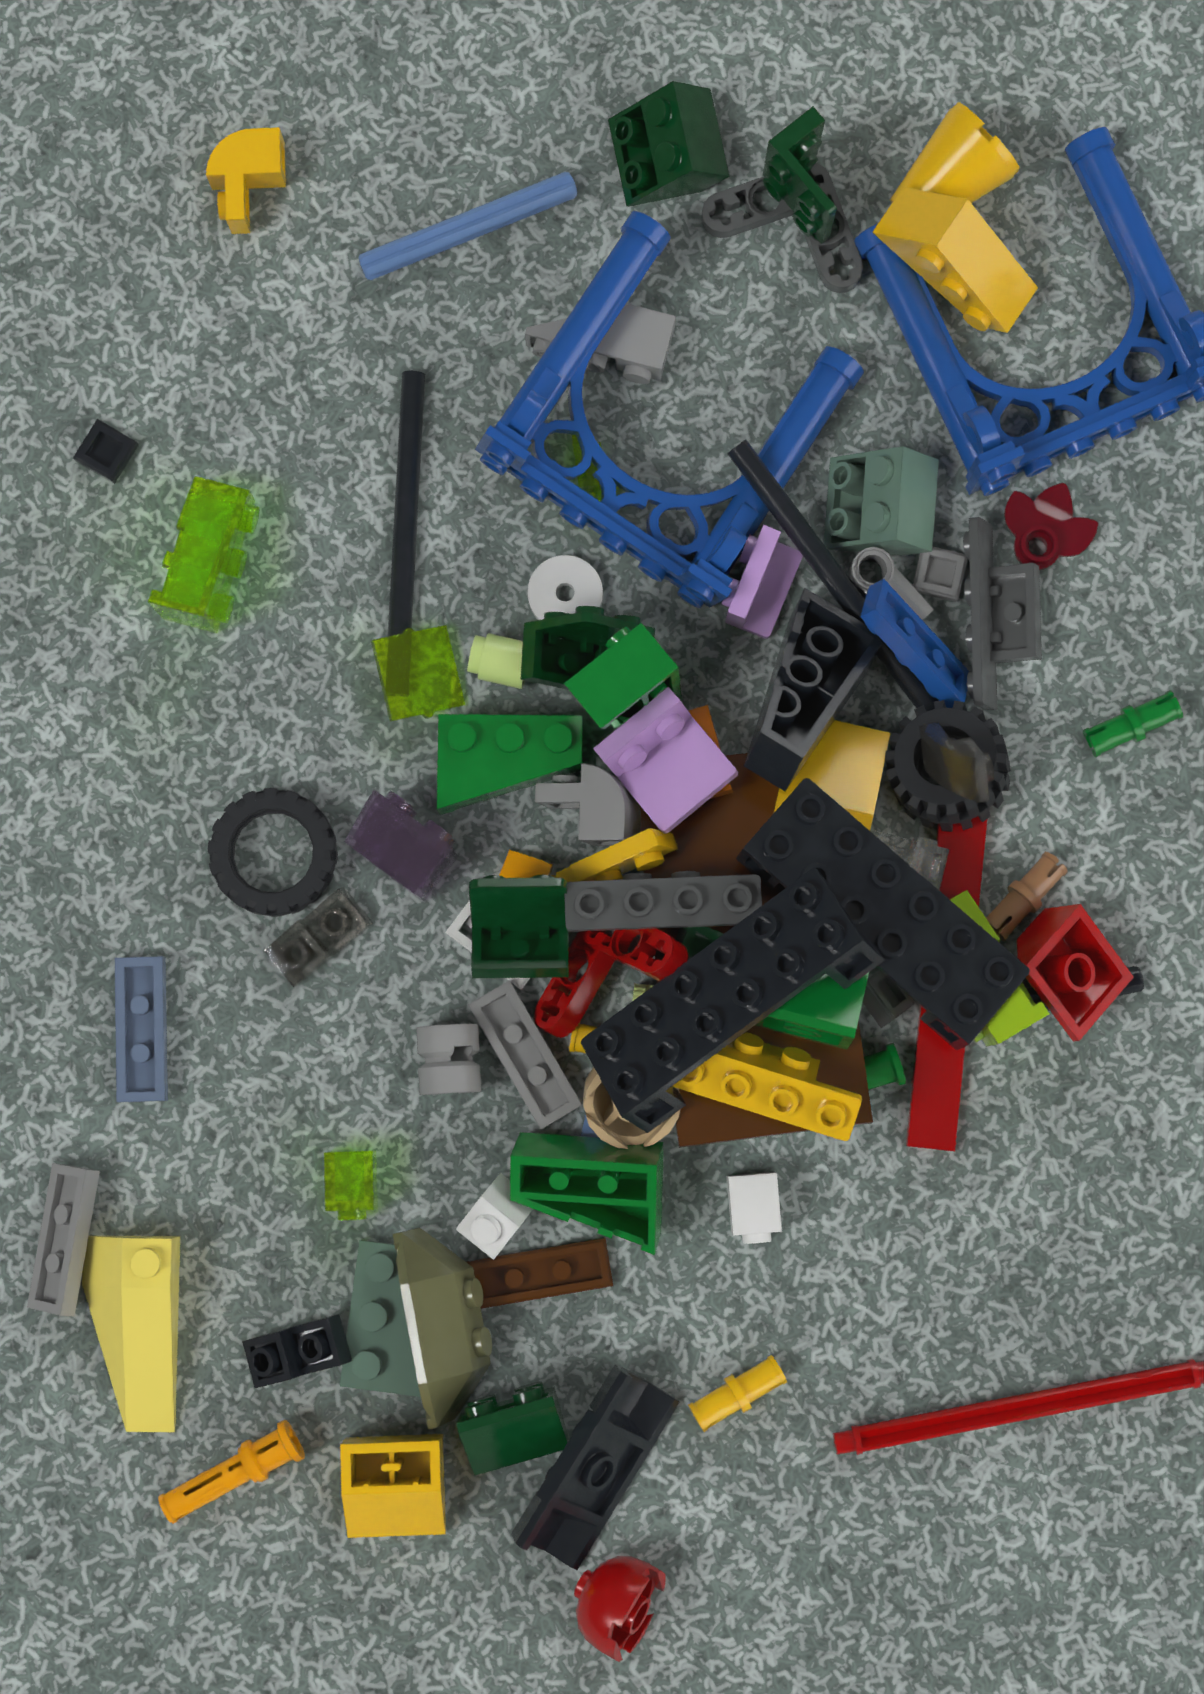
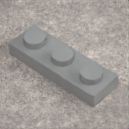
M510 980L468 1004L540 1129L545 1128L582 1106Z
M52 1163L27 1308L59 1316H75L100 1171Z

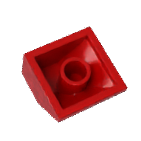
M1081 904L1044 908L1017 939L1018 959L1030 970L1026 979L1073 1042L1082 1039L1134 978Z

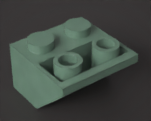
M904 446L830 457L824 545L828 550L860 552L865 548L877 547L885 550L890 555L899 556L932 552L939 459Z

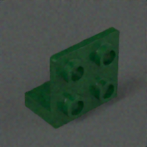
M812 106L769 140L763 169V176L765 177L763 178V184L776 201L784 200L794 212L792 215L793 220L801 232L807 237L813 235L822 244L829 239L837 208L808 174V171L818 161L816 156L822 144L821 137L825 124V119Z

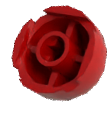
M616 1556L601 1563L594 1572L586 1570L580 1577L574 1590V1596L579 1599L576 1608L578 1628L586 1641L618 1662L622 1661L623 1658L620 1650L623 1649L631 1653L648 1628L654 1613L647 1615L651 1602L650 1597L655 1587L664 1592L666 1584L665 1573L649 1563L632 1556Z

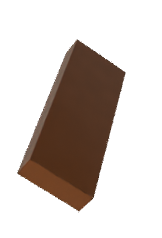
M606 1238L496 1256L494 1260L488 1257L465 1261L473 1267L475 1278L481 1283L483 1290L481 1309L613 1286Z

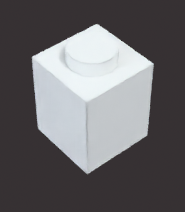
M768 1172L726 1176L731 1234L733 1236L742 1235L743 1244L771 1242L772 1232H782L777 1173Z
M500 1173L471 1208L456 1230L494 1260L533 1209L510 1200V1180Z

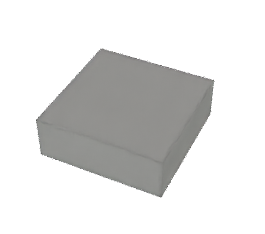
M933 546L932 552L920 553L912 586L920 594L957 602L967 563L965 554Z

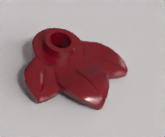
M1059 483L1045 489L1034 501L1024 493L1014 491L1004 510L1005 523L1015 536L1013 548L1017 560L1020 564L1035 563L1039 566V570L1049 568L1059 557H1074L1085 551L1093 541L1098 529V522L1093 519L1073 517L1072 499L1068 486L1065 483ZM1031 540H1041L1045 545V553L1042 555L1033 554L1029 550V542Z

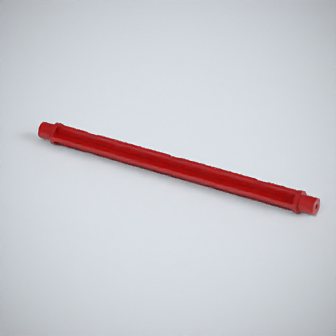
M1190 1359L1184 1363L862 1426L852 1425L851 1430L833 1433L835 1450L837 1455L855 1451L857 1455H860L870 1450L1187 1388L1197 1389L1204 1383V1361L1195 1362L1194 1359Z

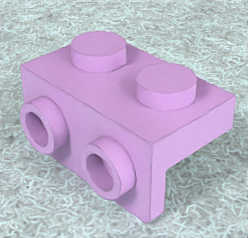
M763 525L758 538L749 535L739 559L740 562L747 564L740 581L731 578L733 580L728 587L732 589V592L721 603V605L729 607L725 623L764 639H768L771 636L803 557L799 550L778 542L781 531Z

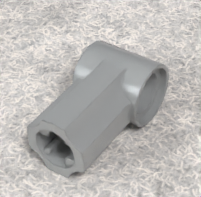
M877 547L865 548L857 554L849 565L848 577L865 597L869 586L874 583L867 582L859 574V564L863 561L871 560L880 565L883 573L882 579H885L922 620L934 610L894 566L893 559L885 550Z

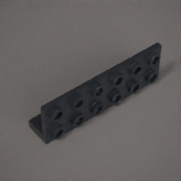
M809 778L801 781L736 857V860L751 873L759 875L761 881L771 890L778 883L786 888L809 870L816 868L823 875L856 928L876 945L885 959L876 967L927 1010L920 1019L955 1050L970 1045L1030 972L1024 963Z
M813 868L678 967L674 973L663 978L581 1040V1045L621 1117L649 1133L686 1106L678 1089L673 1087L683 1077L824 974H827L842 988L846 989L885 961L876 945L856 928L823 875L816 868Z

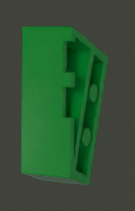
M642 623L632 630L629 627H624L615 633L607 641L606 647L608 649L564 683L601 729H606L610 724L614 729H618L667 687L682 701L679 667Z

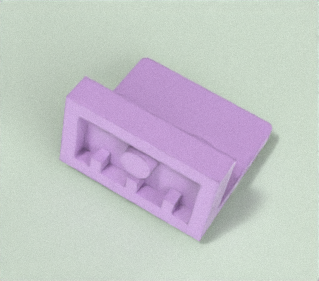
M669 687L593 748L664 834L669 833L738 776L736 768L691 716Z

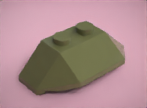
M415 1228L394 1233L393 1240L395 1250H397L396 1262L418 1387L423 1407L426 1410L428 1429L456 1419L491 1364L492 1338L488 1328L484 1327L480 1308L483 1304V1290L480 1281L475 1278L473 1267L421 1228Z

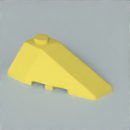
M89 1235L82 1271V1286L126 1432H175L180 1236Z

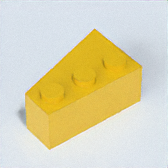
M903 187L872 232L957 308L970 326L979 331L992 329L1008 333L1038 289L980 213L966 198Z

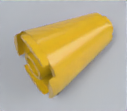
M957 102L949 109L892 195L890 201L892 203L903 187L966 198L973 203L1012 179L1020 167L996 135L992 137L982 127L985 123L968 107Z

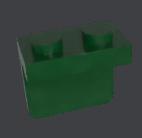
M578 606L575 608L574 614L546 612L542 620L525 622L520 679L569 690L564 683L608 649L606 647L607 641L615 633L624 627H629L631 630L640 624V618L631 615L609 617L604 615L605 610L601 607ZM645 626L655 638V628Z
M544 874L531 878H505L499 875H489L473 879L469 882L472 922V979L569 977V940L565 920L567 881L565 879Z

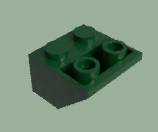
M672 81L608 119L626 207L699 193L730 177L710 88Z
M542 1381L514 1389L513 1398L497 1403L496 1396L489 1395L467 1403L468 1406L464 1408L465 1412L461 1413L456 1426L474 1476L563 1451L569 1441L555 1386L544 1389Z

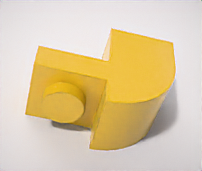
M280 127L251 128L234 132L220 141L209 157L206 177L212 190H225L219 191L217 194L218 214L220 220H226L232 234L250 233L249 189L286 187L285 142Z

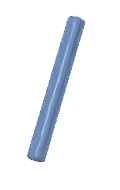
M563 172L364 252L359 256L362 271L368 280H373L574 199L577 196L575 182L569 172Z

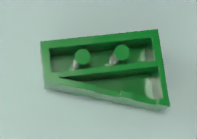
M438 714L437 811L439 815L536 785V783L553 780V776L569 775L581 771V764L583 762V717L580 715Z
M520 1132L510 1155V1200L566 1222L570 1218L597 1228V1233L611 1239L613 1235L641 1245L642 1251L655 1255L662 1225L664 1142L658 1141L654 1145L644 1147L643 1144L627 1145L628 1149L612 1146L602 1141L599 1137Z

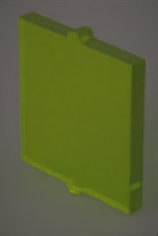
M447 625L419 631L407 628L403 631V634L371 641L390 722L420 715L428 719L434 715V712L465 706Z

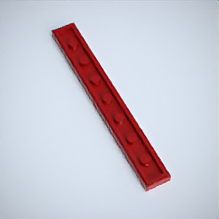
M944 767L942 786L961 782L971 773L972 769ZM977 816L971 819L973 827L965 830L962 829L961 823L953 824V832L942 831L940 824H938L932 885L949 900L968 890L979 907L988 819L982 822ZM920 1005L906 1146L955 1152L965 1047L955 1050L920 1018L927 1010Z

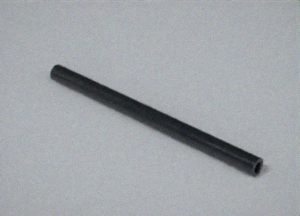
M413 370L402 372L384 691L385 696L394 697V694L399 695V697H408L425 390V373Z
M745 439L728 452V456L843 611L865 624L864 620L860 617L865 599ZM883 642L877 657L915 708L924 705L926 712L935 709L934 702L939 700L936 697H932L926 691L923 683L907 666L902 665L897 660L894 652Z

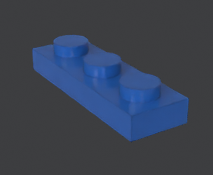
M885 579L869 586L860 616L867 628L885 642L894 652L897 660L914 673L932 697H936L939 701L944 700L946 708H953L954 701L965 702L968 691L967 676L969 670Z

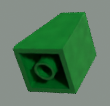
M869 972L846 989L842 988L827 974H824L755 1026L847 1050L855 1038Z

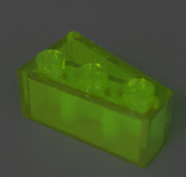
M197 476L194 477L176 525L177 530L180 531L174 552L166 551L162 562V567L168 569L162 591L152 589L148 599V603L162 619L213 633H218L220 622L226 624L229 622L234 606V596L228 595L233 577L241 578L247 560V552L241 550L245 534L254 533L259 519L260 508L254 506L255 499L250 490Z

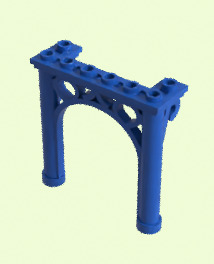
M1107 127L1096 128L1079 136L1066 146L1065 152L1126 277L1131 296V312L1128 327L1116 350L1097 368L1076 380L1054 387L1026 389L1003 385L981 375L958 352L924 279L872 233L877 224L860 233L854 240L861 258L868 260L964 463L968 472L966 475L968 483L965 487L969 495L980 490L984 496L994 494L1010 484L1008 478L1023 471L1026 477L1035 476L1053 465L1050 459L1063 453H1067L1069 459L1078 457L1095 447L1093 440L1109 434L1112 440L1121 438L1138 428L1136 421L1152 415L1154 421L1164 419L1180 409L1179 402L1194 396L1197 403L1204 401V313L1201 310L1190 312L1113 152L1115 143ZM1146 310L1162 342L1157 339L1138 337ZM1129 352L1150 353L1160 363V374L1146 382H1134L1124 372V360ZM1174 367L1178 376L1168 380ZM1112 373V380L1117 389L1131 397L1100 410L1098 404L1099 394L1110 384L1107 376ZM971 389L999 401L991 414L983 405L978 406ZM1088 390L1084 399L1077 396ZM1051 403L1052 411H1070L1079 418L1075 422L1044 435L1050 423L1049 409L1045 404ZM1010 404L1027 407L1037 416V429L1020 437L1009 436L1001 428L1000 416Z
M632 211L621 227L622 236L501 419L495 427L489 426L475 450L482 454L480 461L492 471L500 475H504L507 471L522 481L520 488L526 494L540 502H544L547 498L562 508L559 514L570 524L580 529L587 525L601 535L599 542L607 549L618 555H623L626 552L640 561L638 568L644 574L658 582H662L665 578L680 588L677 594L684 601L696 608H701L703 604L710 608L728 598L732 592V589L728 586L733 579L727 575L742 554L749 535L753 536L766 517L769 512L768 508L743 475L722 489L696 495L664 492L637 481L621 470L601 449L589 428L583 407V379L590 358L656 257L661 255L671 239L668 231L656 220L644 213ZM826 346L814 363L811 372L757 453L783 489L846 391L854 389L864 374L862 366L854 358L837 348ZM568 387V407L571 421L554 420L545 424V420ZM553 433L576 435L582 450L580 463L572 468H567L551 460L544 449L546 437ZM531 443L533 447V456L531 455V452L527 450ZM591 462L598 469L592 476L599 482L601 487V501L569 481L580 477L590 467ZM616 486L625 491V493L616 496ZM732 498L708 535V524L701 508L710 507ZM647 502L657 505L648 515L646 521L647 533L616 513L619 509L626 506L644 509ZM667 510H685L695 527V537L690 544L678 545L661 533L659 518L663 512ZM690 554H695L691 563L683 558Z

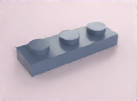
M166 957L114 958L117 1102L168 1101Z

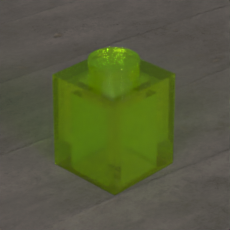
M376 1150L324 1152L325 1211H337L338 1220L367 1219V1210L378 1208Z

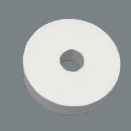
M560 555L547 559L535 569L529 580L528 601L531 611L537 620L544 619V613L546 612L574 614L575 608L578 606L601 607L603 588L601 579L596 570L581 558ZM562 586H569L574 590V596L569 601H561L556 596L557 590Z

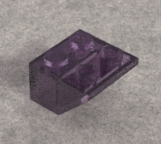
M374 790L344 842L425 902L458 858L452 847L455 841L452 839V835L429 819L424 826L416 821L414 817L417 813L413 810V807L391 790L386 797Z

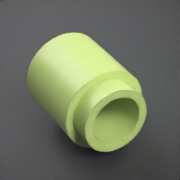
M488 633L487 637L475 635L470 651L467 672L478 674L479 680L523 689L525 680L520 679L523 641Z

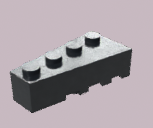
M804 588L785 630L744 767L785 792L867 674L884 642L878 635L873 634L866 624Z

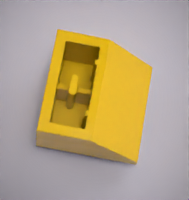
M443 1434L346 1437L340 1444L341 1496L348 1538L446 1534Z

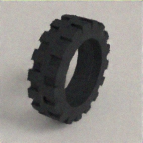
M264 788V791L248 792L242 795L243 798L236 803L231 802L224 809L225 813L220 820L217 819L213 825L212 839L208 842V854H210L211 862L209 867L212 876L215 877L219 889L231 901L249 912L271 917L297 913L309 904L317 901L333 879V872L338 860L335 833L328 819L313 802L294 791ZM266 814H284L299 821L308 831L313 845L312 862L306 875L295 886L280 892H265L250 886L239 874L234 860L235 843L242 829L253 819Z

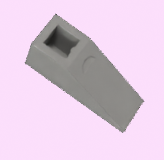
M632 304L625 305L594 351L586 370L599 373L604 372L608 357L616 359V370L623 371V377L629 381L639 384H649L650 379L661 381L675 331L676 316ZM566 319L527 327L525 332L526 346L532 347V344H534L532 353L541 358Z

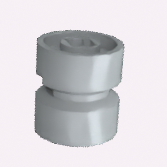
M478 1024L416 1027L417 1054L425 1058V1064L418 1068L419 1095L481 1092L480 1065L473 1061V1055L480 1051Z

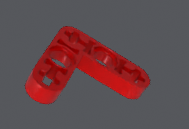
M658 929L615 930L612 938L604 934L605 931H579L569 947V977H553L550 980L535 1008V1023L555 1037L562 1038L568 1036L580 1023L615 960L657 981H661L688 961L686 947L667 933ZM641 934L638 945L632 952L628 953L632 940ZM657 950L665 954L662 960L653 958ZM588 962L586 972L581 979L576 981L578 970Z

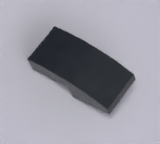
M339 1314L242 1341L255 1388L291 1380L305 1374L341 1366L352 1361Z

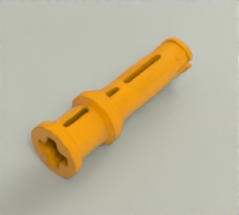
M282 1420L277 1424V1429L254 1442L251 1440L242 1442L241 1446L238 1447V1454L200 1473L198 1476L169 1492L159 1495L160 1507L167 1520L174 1524L184 1516L215 1501L222 1495L250 1480L263 1482L269 1478V1472L289 1461L300 1462L305 1459L304 1449L291 1424L287 1420Z

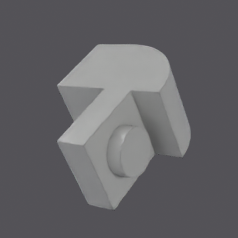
M581 764V777L556 775L553 776L552 783H536L535 803L551 809H580L579 841L592 846H612L640 833V805L613 773L594 765Z

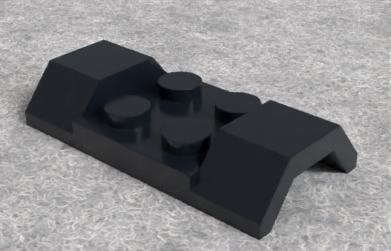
M615 1364L589 1405L592 1410L588 1409L582 1420L575 1426L570 1440L555 1464L548 1470L543 1484L535 1493L513 1529L511 1535L514 1542L524 1550H528L530 1545L544 1550L569 1567L578 1570L680 1401L641 1376Z

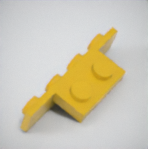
M747 1032L673 1085V1087L842 1141L850 1139L862 1102V1096L857 1093L816 1081L820 1060L811 1058L806 1051L795 1047H786L784 1049L764 1043L760 1037Z

